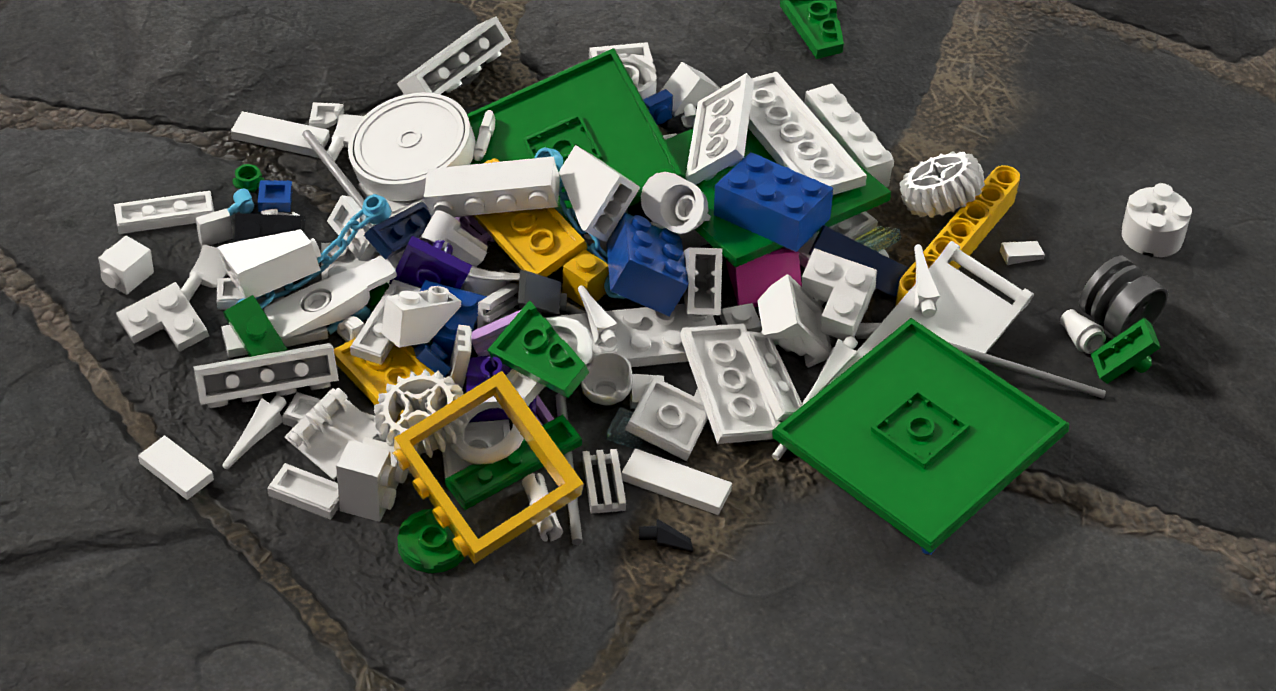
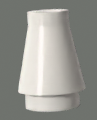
M1073 309L1067 310L1061 316L1060 324L1066 329L1079 351L1091 354L1104 345L1106 336L1101 325L1078 314Z

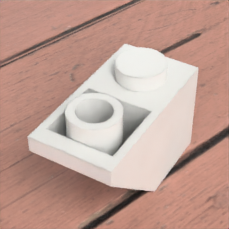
M432 286L428 290L418 292L402 291L399 295L386 296L382 334L399 348L428 343L461 307V300L451 294L447 288L441 286Z

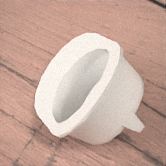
M669 172L656 173L643 186L641 206L645 215L653 222L678 234L688 233L711 218L708 214V201L705 194L695 184L676 174Z
M472 266L461 290L489 296L509 284L511 280H519L520 274L488 271Z

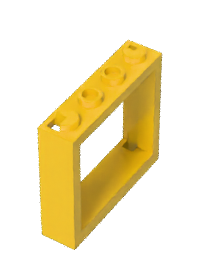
M503 371L394 437L395 451L392 454L398 461V466L403 471L406 469L410 471L415 478L412 484L423 500L427 497L435 507L432 512L442 528L449 527L455 536L452 541L456 549L461 551L464 557L468 555L474 564L582 495L584 483ZM494 396L556 482L558 488L478 539L413 446Z

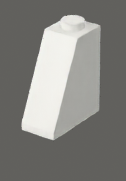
M575 145L558 173L581 229L606 242L640 187L594 155Z
M302 230L228 243L218 247L227 274L245 299L251 295L257 298L320 271L317 258L321 257L319 247L315 239L309 240Z
M689 247L684 250L689 285L683 294L687 315H721L722 248Z

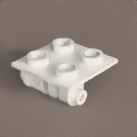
M332 388L285 436V439L333 480L337 478L336 465L349 440L362 443L364 437L375 439L379 435L374 422L348 401L347 395L340 388L336 390Z

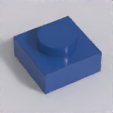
M667 89L643 99L657 125L672 118L673 95Z
M260 180L258 211L278 209V212H291L292 181Z
M433 342L431 346L428 343L418 344L414 349L416 358L436 373L439 370L443 377H445L452 369L447 359L449 354L437 343Z

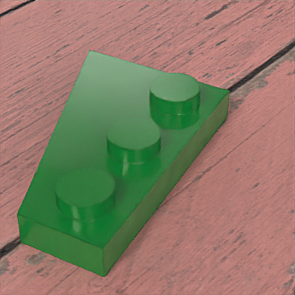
M780 0V7L816 59L843 53L844 41L840 21L837 18L836 1Z
M530 300L487 350L491 358L493 356L498 357L504 365L566 398L570 397L589 374L585 363L566 341L562 340L555 332L552 325L546 318H543Z

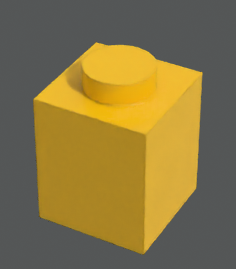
M584 249L563 266L562 293H567V297L584 307L578 292V287L582 285L594 300L598 301L606 294L604 283L609 275L608 264Z

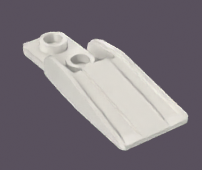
M380 255L357 268L353 267L301 289L264 307L263 310L279 337L287 339L350 317L368 304L370 290L394 279L397 273L388 259L385 260Z

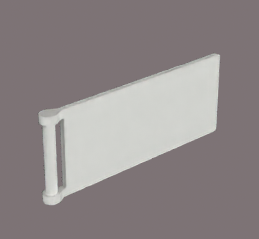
M950 241L929 268L934 284L941 296L935 303L937 308L936 314L933 317L926 318L922 315V309L914 311L915 284L857 350L858 353L837 373L830 383L910 318L947 342L986 354L1019 313L1027 307L1034 293L1026 288L1021 290L959 250L960 246ZM953 260L1015 302L1011 305L948 263Z

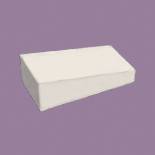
M1038 241L1001 243L1000 253L1007 265L1044 259L1045 254Z

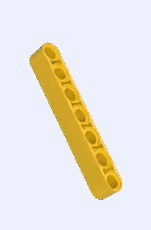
M1002 165L996 167L984 180L985 186L981 189L982 193L975 196L973 202H967L965 207H961L923 251L928 269L941 255L950 241L960 246L959 250L970 256L1014 204L1020 181V173L1015 168ZM953 260L948 263L957 270L961 267ZM916 261L899 281L896 306L916 284Z

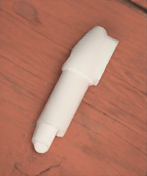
M491 110L485 113L479 129L473 155L475 161L483 159L495 130V115Z

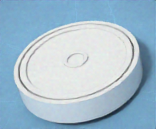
M411 93L390 99L368 112L359 121L350 136L348 155L358 181L367 190L384 197L386 200L412 201L424 198L428 169L470 165L473 160L476 141L469 118L465 110L456 101L436 93Z

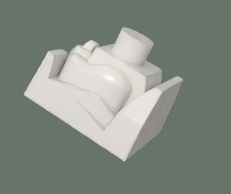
M787 274L772 284L758 299L762 325L761 333L765 337L772 338L775 346L779 345L786 352L792 351L799 356L804 355L806 366L809 368L827 360L832 350L829 335L821 333V318L824 308Z

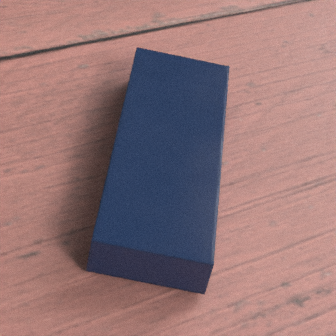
M421 201L369 228L363 236L386 260L405 250L412 236L420 239L431 220L428 207Z
M822 225L808 253L811 255L815 248L876 269L875 288L893 297L897 295L901 277L909 269L825 225Z

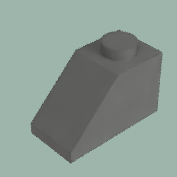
M520 270L519 310L530 300L543 317L560 316V312L566 313L567 293H561V282L529 271Z

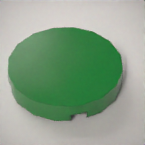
M433 509L421 510L410 515L399 528V535L397 537L399 555L404 563L421 572L439 573L456 567L465 557L461 551L456 549L452 541L455 538L454 534L448 526L445 528L440 526L433 515Z

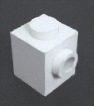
M128 236L123 237L98 257L102 281L108 287L116 288L126 295L154 273L151 250Z

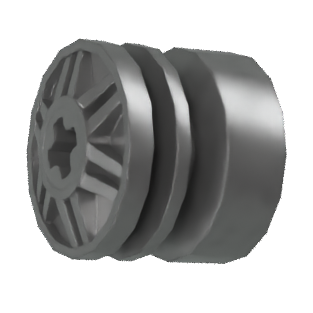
M1117 256L1105 262L1088 280L1081 292L1079 307L1083 312L1090 315L1094 321L1100 324L1104 323L1105 330L1116 337L1143 318L1152 323L1153 326L1166 306L1168 290L1148 275L1143 276L1142 270L1133 265L1126 257Z

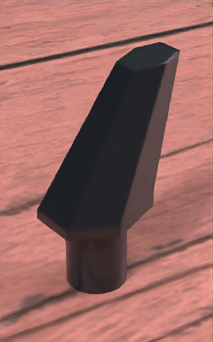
M656 519V526L638 527L639 540H657V546L693 553L691 538L659 519Z

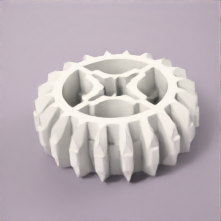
M950 152L943 155L941 153L937 157H930L929 160L920 162L917 167L910 169V173H906L903 176V180L899 183L902 194L901 198L912 215H918L919 217L928 215L930 218L938 214L944 216L947 212H954L959 207H965L967 202H973L975 196L982 193L981 189L985 186L984 172L981 164L978 163L977 158H974L972 154Z
M426 369L418 376L412 370L409 378L403 379L398 376L397 384H387V393L378 394L379 404L374 405V424L381 441L386 442L389 446L394 444V437L464 395L462 388L459 387V384L455 385L454 380L450 376L444 378L439 370L432 376ZM402 410H404L403 413L400 415L401 419L396 423L398 415ZM465 413L414 445L413 447L417 453L421 455V453L426 452L432 458L433 451L436 449L445 453L446 443L456 445V435L464 434V424L468 423V413Z

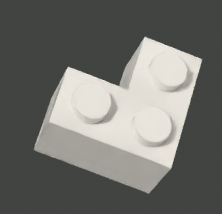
M814 248L802 275V288L811 297L827 302L821 318V333L841 340H845L847 336L855 338L876 287L877 270Z
M364 437L362 443L349 440L336 465L341 512L380 522L386 509L391 510L396 498V488L399 483L403 484L409 471L408 469L403 471L398 466V461L392 454L395 451L394 444L389 446L386 442Z

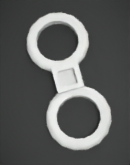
M547 318V321L552 325L556 333H568L578 340L576 354L587 365L592 356L593 341L588 329L578 320L571 318ZM513 369L506 375L527 406L545 387ZM492 396L467 412L469 416L468 423L479 412L489 408L502 409L495 397ZM513 424L508 436L499 444L490 448L478 449L469 446L464 440V434L456 435V445L451 444L453 451L464 461L474 464H490L511 455L520 447L524 438Z

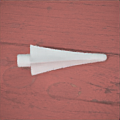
M917 244L914 248L916 259L914 311L922 309V315L930 318L936 314L937 308L935 303L941 296L928 269L922 246Z
M580 285L578 292L587 312L594 344L597 345L603 342L608 348L614 347L618 341L614 333L618 323L603 310L587 289Z
M847 336L843 342L840 339L837 340L817 381L803 401V405L824 389L837 373L858 353V351L854 350L858 344L854 337Z
M276 395L270 403L261 398L242 436L224 461V469H229L253 445L283 422L280 411L287 404L283 397Z

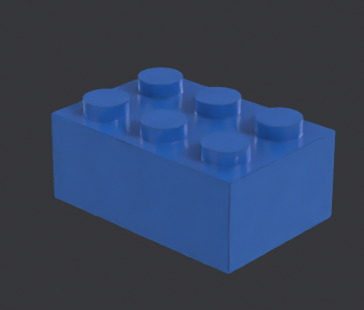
M750 152L715 184L714 215L797 252L831 218L833 187Z
M624 213L606 243L610 291L670 317L689 286L682 238L677 233L666 228L661 229L652 225L642 216H632Z

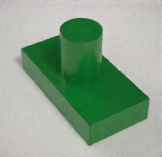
M254 295L223 311V315L250 357L288 350Z
M1143 318L1091 353V357L1099 379L1108 384L1130 368L1139 373L1146 372L1152 364L1150 355L1159 350L1161 346L1152 323Z

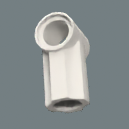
M436 210L420 240L432 246L435 241L444 240L445 242L441 250L444 251L447 243H450L453 247V256L471 264L473 267H477L485 258L488 246L460 228L461 224L456 218L448 213Z

